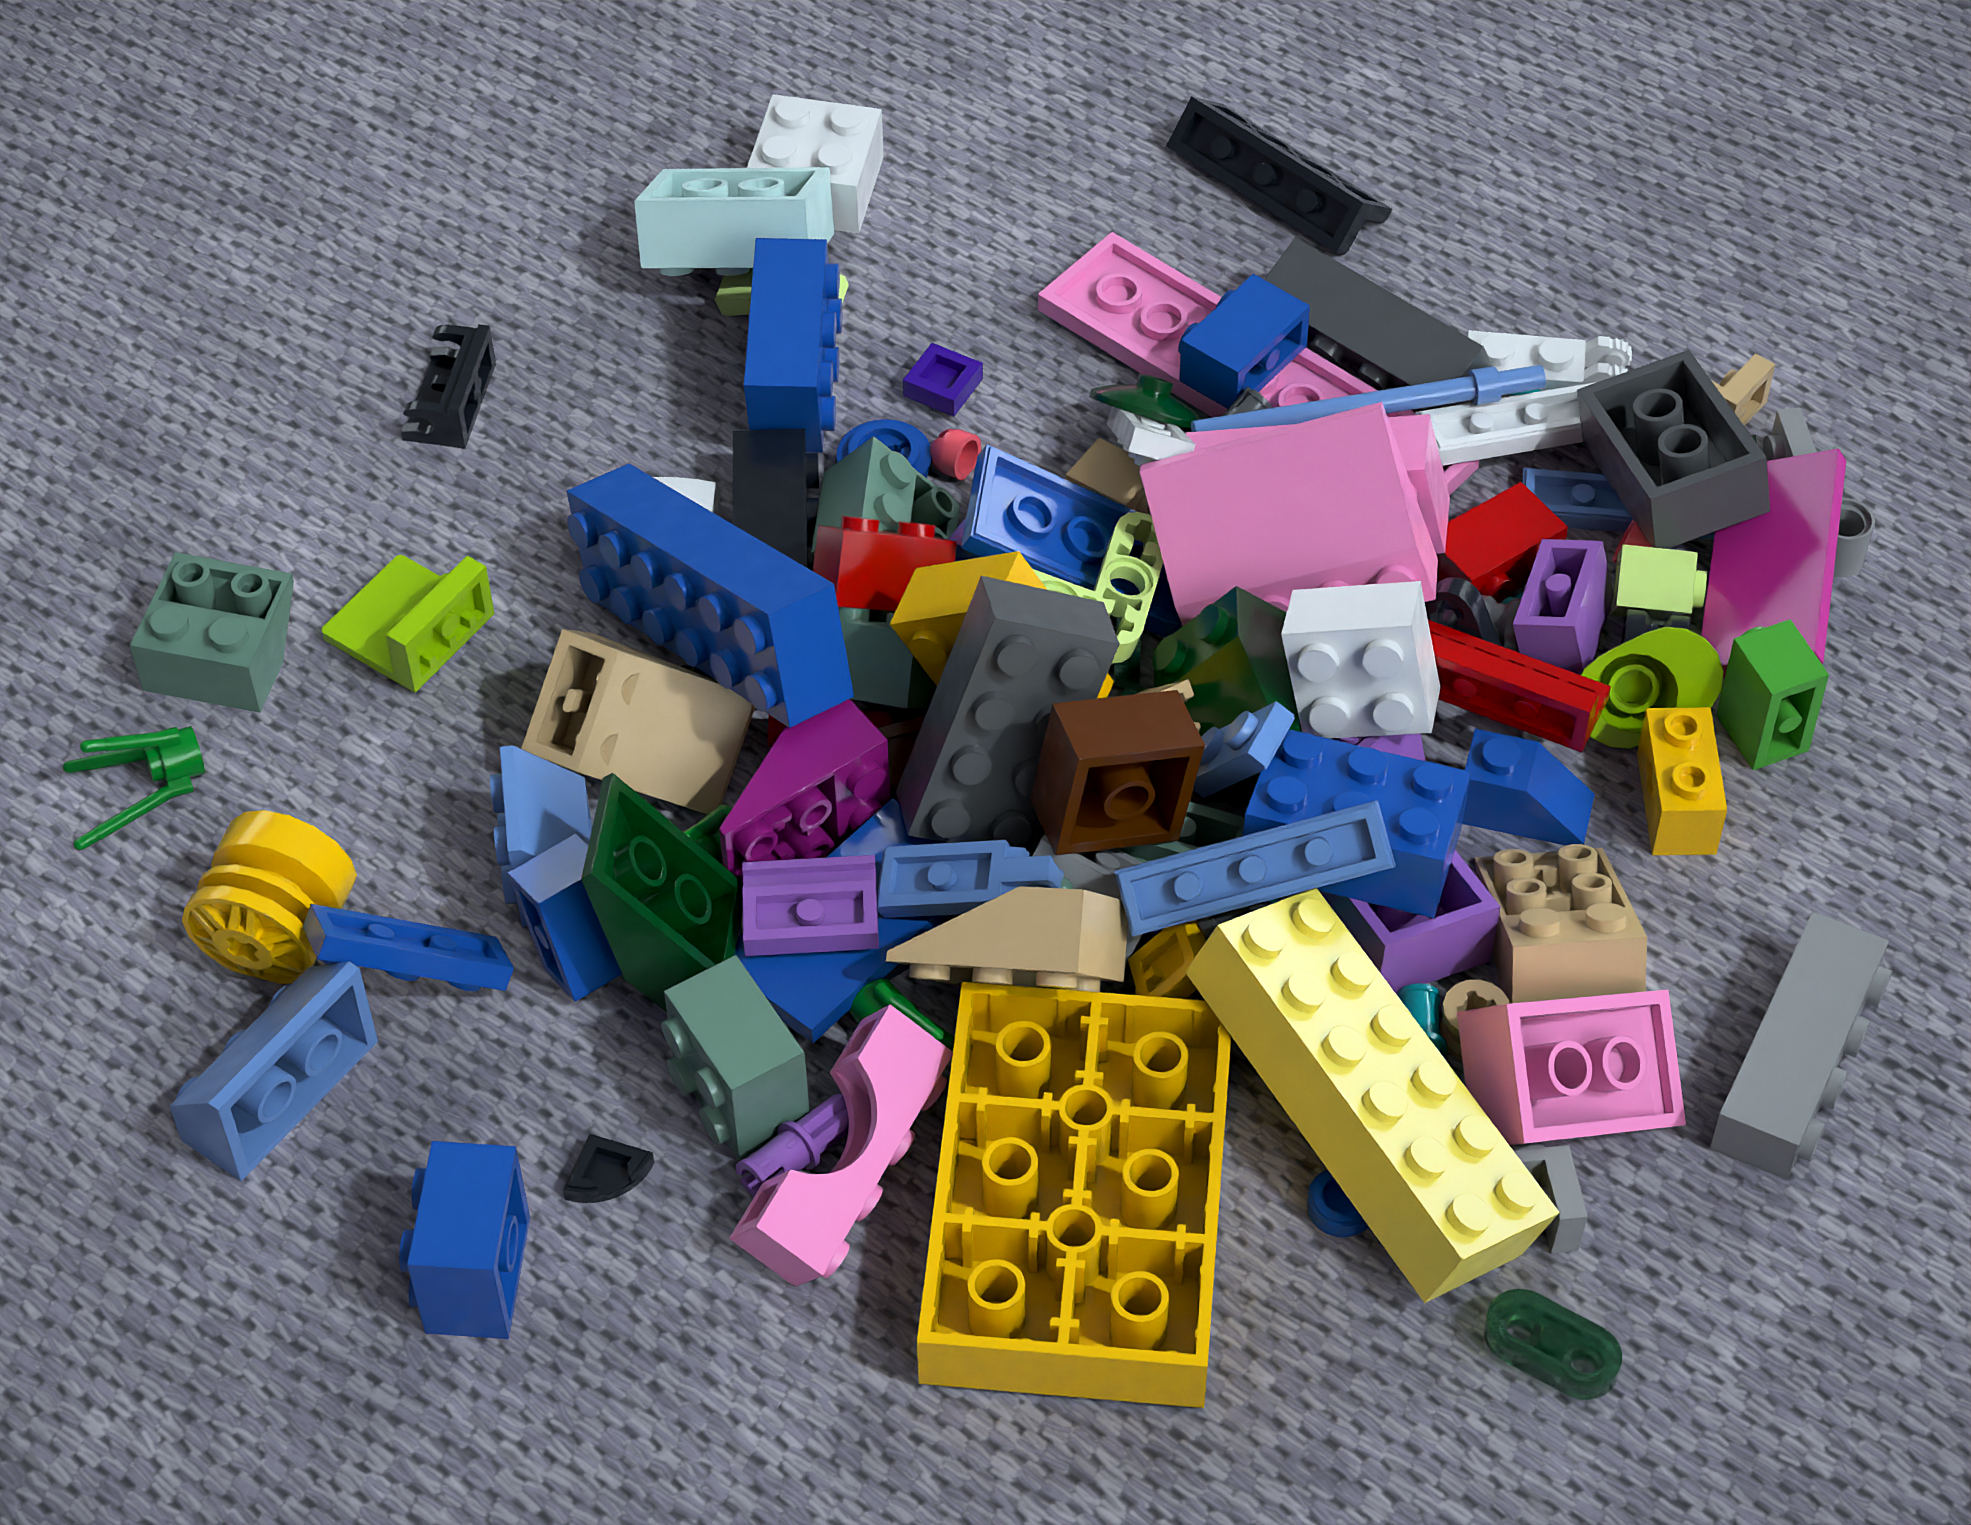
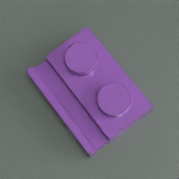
M875 855L742 862L743 943L745 956L879 949Z

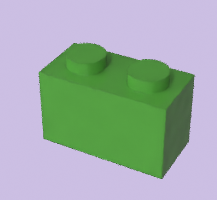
M1791 619L1769 627H1754L1733 640L1716 716L1752 770L1809 751L1829 674Z

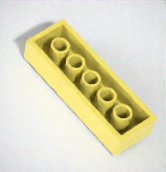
M1314 888L1217 925L1185 973L1422 1301L1426 1303L1522 1255L1560 1212L1319 890Z

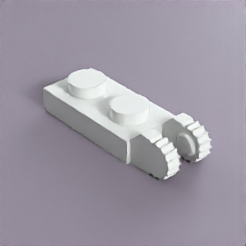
M1471 330L1468 332L1470 339L1484 346L1492 365L1498 371L1542 365L1545 372L1546 385L1545 388L1540 389L1541 391L1599 382L1627 372L1628 369H1625V366H1629L1630 361H1632L1631 346H1628V342H1624L1623 339H1610V337L1598 336L1586 343V340Z

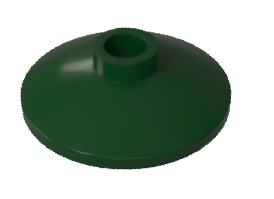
M1139 373L1136 385H1105L1092 388L1089 397L1109 406L1183 428L1191 429V421L1201 420L1192 409L1170 395L1173 387L1172 382Z

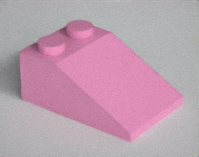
M1669 990L1512 1003L1457 1012L1466 1088L1509 1145L1686 1125Z

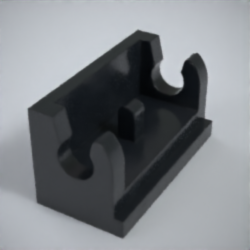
M445 324L435 328L432 338L441 342H454L460 346V349H452L450 347L432 348L430 354L431 361L416 401L407 403L403 412L409 419L407 423H404L401 435L403 441L465 449L495 369L496 360L490 326L478 324L477 328Z

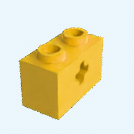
M1711 707L1646 708L1637 758L1652 856L1716 855L1727 814V805Z

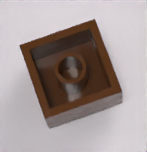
M1178 690L1052 703L1030 801L1055 855L1179 841L1205 744Z

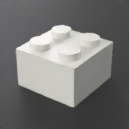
M773 94L747 168L829 167L834 230L859 233L884 157L882 109Z
M1421 581L1292 590L1281 635L1302 732L1328 739L1432 733L1440 692V682Z

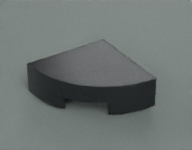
M589 1134L563 1188L565 1200L577 1203H596L611 1200L627 1193L636 1187L651 1171L655 1163L653 1152Z

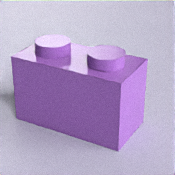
M1542 539L1513 622L1519 653L1579 675L1582 674L1586 666L1593 662L1614 597L1603 541Z

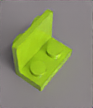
M397 555L322 627L323 639L416 693L495 614L487 568L484 564L466 556L449 573L439 576L406 556Z

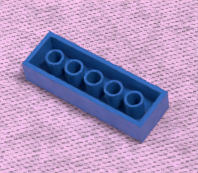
M630 463L566 490L571 515L567 518V525L572 539L579 547L583 569L579 572V580L584 593L591 602L600 604L618 616L625 624H630L649 636L656 644L663 645L683 658L688 665L697 667L717 680L725 689L734 691L752 703L756 709L766 712L789 728L854 697L835 587L832 582Z

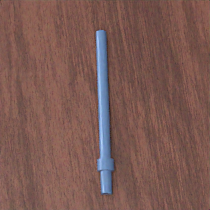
M1542 365L1498 371L1495 366L1469 370L1467 377L1191 421V432L1298 424L1379 402L1383 403L1386 414L1469 400L1474 405L1499 402L1501 395L1543 389L1546 385V377Z

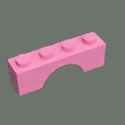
M891 1004L862 1019L830 1071L845 1100L849 1120L848 1138L839 1161L827 1174H808L788 1170L763 1182L729 1239L795 1286L821 1276L823 1278L831 1276L841 1265L849 1251L850 1244L844 1239L854 1222L863 1220L879 1201L883 1188L877 1183L887 1166L895 1165L910 1148L915 1138V1132L910 1127L920 1110L926 1111L930 1108L944 1090L947 1078L941 1074L953 1056V1051L936 1040Z

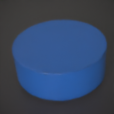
M1328 1169L1319 1173L1313 1179L1308 1191L1307 1211L1311 1221L1318 1229L1336 1237H1351L1362 1233L1369 1227Z

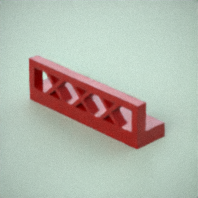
M1428 620L1440 682L1438 700L1582 753L1609 699L1611 686Z

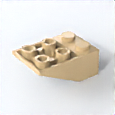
M562 629L521 749L565 768L600 780L614 773L634 791L709 814L713 809L722 804L755 707L734 691L722 687L715 679L591 632Z
M1571 844L1560 848L1559 851L1529 853L1520 849H1506L1497 852L1494 856L1475 857L1478 879L1501 906L1492 951L1500 989L1503 990L1509 999V1004L1646 992L1647 935L1603 848Z
M1019 886L888 950L886 961L909 965V978L935 980L936 983L961 985L962 982H978L1100 992L1101 981L1124 982L1128 920L1123 902L1117 898L1082 889Z

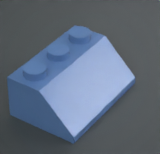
M350 961L313 966L304 971L291 985L282 987L272 998L269 1007L246 1030H241L233 1035L225 1045L222 1054L200 1076L188 1080L178 1092L175 1101L169 1107L181 1141L242 1181L378 1042L360 968Z

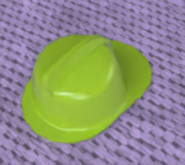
M1664 627L1646 632L1603 653L1586 666L1581 674L1584 677L1611 686L1609 699L1590 737L1609 747L1632 748L1639 745L1646 708L1712 707L1721 692L1724 673L1718 652L1706 638L1688 629Z

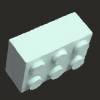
M829 167L663 169L634 201L641 268H660V273L666 276L689 274L694 271V268H715L716 273L719 275H740L750 271V268H753L756 238L827 239L828 243L835 234Z

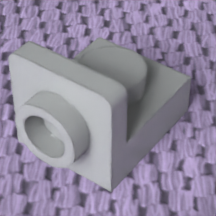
M1526 1144L1513 1149L1560 1212L1545 1228L1550 1253L1578 1251L1588 1215L1569 1145L1545 1147L1540 1144Z

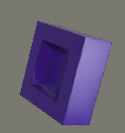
M931 343L904 377L903 396L954 417L983 380V363Z

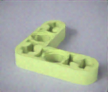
M1132 512L1119 519L1109 540L1093 591L1033 569L1047 590L1104 602L1109 617L1113 615L1121 618L1116 632L1119 647L1111 664L1121 663L1132 655L1143 632L1163 565L1152 517L1150 514ZM1134 539L1144 543L1140 559L1129 556ZM1116 578L1126 579L1135 584L1140 594L1132 596L1122 594L1112 586L1110 580Z

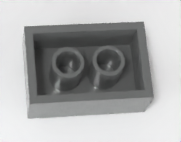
M1690 350L1577 389L1583 444L1653 548L1668 549L1770 512L1767 457Z

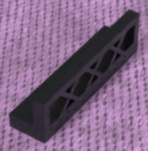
M1191 96L1166 145L1171 150L1337 254L1345 255L1349 251L1365 220L1384 223L1393 210L1221 103Z

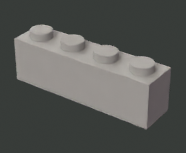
M1812 911L1721 1109L1711 1149L1787 1180L1798 1157L1811 1162L1825 1128V1123L1815 1120L1821 1105L1834 1109L1848 1075V1071L1838 1068L1842 1056L1846 1054L1854 1058L1857 1057L1871 1020L1860 1017L1864 1006L1869 1004L1877 1008L1879 1007L1891 978L1892 970L1881 966L1889 940Z

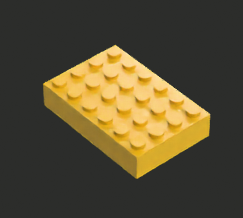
M962 982L917 1336L919 1384L1204 1408L1231 1035L1205 1000Z

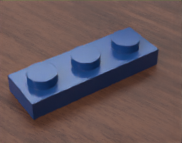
M310 904L303 924V929L317 959H320L327 965L350 961L356 966L384 970L389 975L401 980L415 981L420 977L438 979L465 991H478L481 987L506 991L514 970L510 959L496 936Z

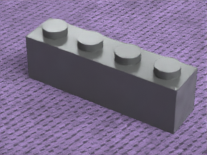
M1296 237L1264 279L1310 305L1307 338L1312 340L1309 346L1315 353L1334 365H1338L1341 359L1358 368L1356 371L1357 376L1378 391L1386 390L1388 387L1399 388L1467 377L1469 370L1493 366L1484 346ZM1471 400L1420 409H1413L1412 411L1419 412L1424 410L1470 403Z

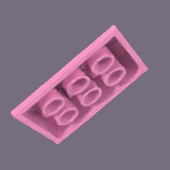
M1382 402L1140 465L1143 487L1174 605L1182 626L1200 614L1207 605L1213 604L1235 586L1285 612L1288 610L1292 590L1421 581L1424 602L1436 599L1438 558Z

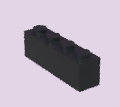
M805 428L733 431V525L813 571L814 555L811 554L812 544H809V534H814L819 497L808 498V489H819L818 453H806Z

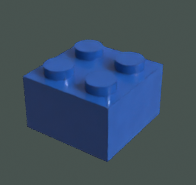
M432 1141L427 1167L417 1168L413 1177L412 1207L414 1210H418L414 1229H404L400 1242V1270L410 1274L409 1305L413 1308H419L425 1334L509 1339L530 1223V1212L516 1146Z

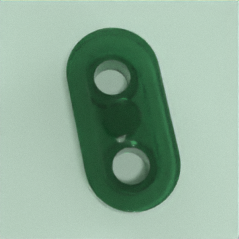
M1527 1289L1505 1291L1499 1294L1489 1305L1484 1326V1338L1491 1352L1499 1359L1576 1399H1596L1607 1394L1615 1386L1622 1364V1350L1617 1339L1607 1329L1545 1296ZM1516 1326L1523 1327L1532 1336L1528 1339L1520 1340L1511 1336L1508 1329ZM1577 1360H1584L1592 1364L1595 1371L1592 1373H1582L1575 1370L1571 1363Z

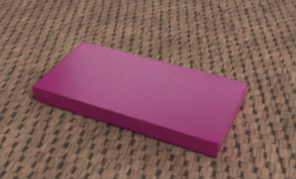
M1839 448L1767 461L1770 512L1715 531L1701 636L1706 638L1718 652L1724 671L1723 678H1725L1734 638L1741 636L1754 627H1769L1789 619L1794 623L1821 664L1824 663L1846 470V459Z

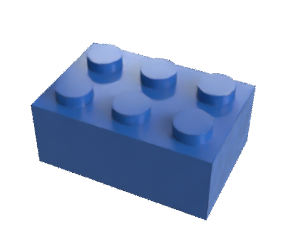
M756 238L744 375V392L749 430L805 428L806 452L823 453L824 431H835L836 396L832 395L833 382H838L839 347L835 346L836 334L842 333L843 320L842 298H839L840 268L839 263H829L827 239Z
M1288 730L1266 770L1260 772L1245 813L1243 836L1378 800L1396 866L1318 887L1317 889L1322 892L1435 918L1462 828L1471 772L1392 754L1374 748L1319 737L1309 733Z

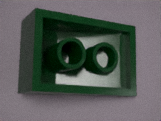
M1235 586L1213 604L1207 605L1200 614L1174 634L1165 637L1153 649L1154 688L1189 679L1194 696L1184 702L1193 722L1200 724L1199 734L1201 737L1212 727L1221 729L1231 724L1244 711L1253 713L1276 701L1294 714L1295 719L1289 730L1300 732V720L1281 635L1287 612ZM1260 772L1205 798L1194 791L1195 797L1209 801H1222L1232 807L1244 809L1249 805Z
M614 773L603 777L581 880L624 979L667 1013L665 990L735 956L743 911V882Z

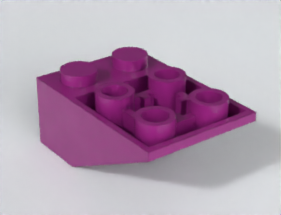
M850 699L791 728L785 726L719 828L723 866L742 882V862L828 857L890 801L888 741Z

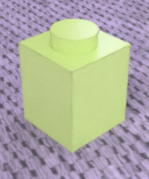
M1623 544L1617 555L1611 615L1625 616L1626 610L1629 608L1645 610L1651 618L1665 619L1670 614L1690 616L1692 614V607L1702 608L1706 591L1707 571L1696 570L1698 552Z

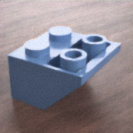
M511 745L500 747L502 773L490 774V788L494 814L500 813L497 814L498 826L494 827V841L498 866H501L505 904L518 903L521 924L524 927L527 926L508 872L574 834H577L586 844H589L592 826L585 777Z

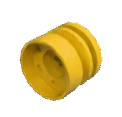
M267 810L243 812L230 822L214 852L211 869L202 874L196 892L191 895L184 908L182 923L188 937L200 950L225 968L279 984H291L309 967H313L316 961V955L303 929L310 904L342 909L353 889L357 874L352 860L335 840L315 826L290 815Z

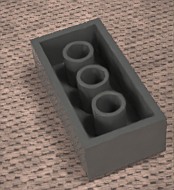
M986 576L980 577L896 789L909 836L946 843L1006 840L1011 847L1026 848L1030 857L1042 829L1030 797L1052 703L1097 699L1119 647V641L1104 602Z

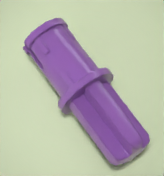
M832 1095L797 1122L786 1120L778 1127L777 1136L736 1164L737 1174L743 1175L750 1171L748 1175L740 1179V1182L753 1197L763 1182L788 1170L800 1171L803 1168L805 1170H812L820 1163V1154L848 1134V1112L843 1095Z

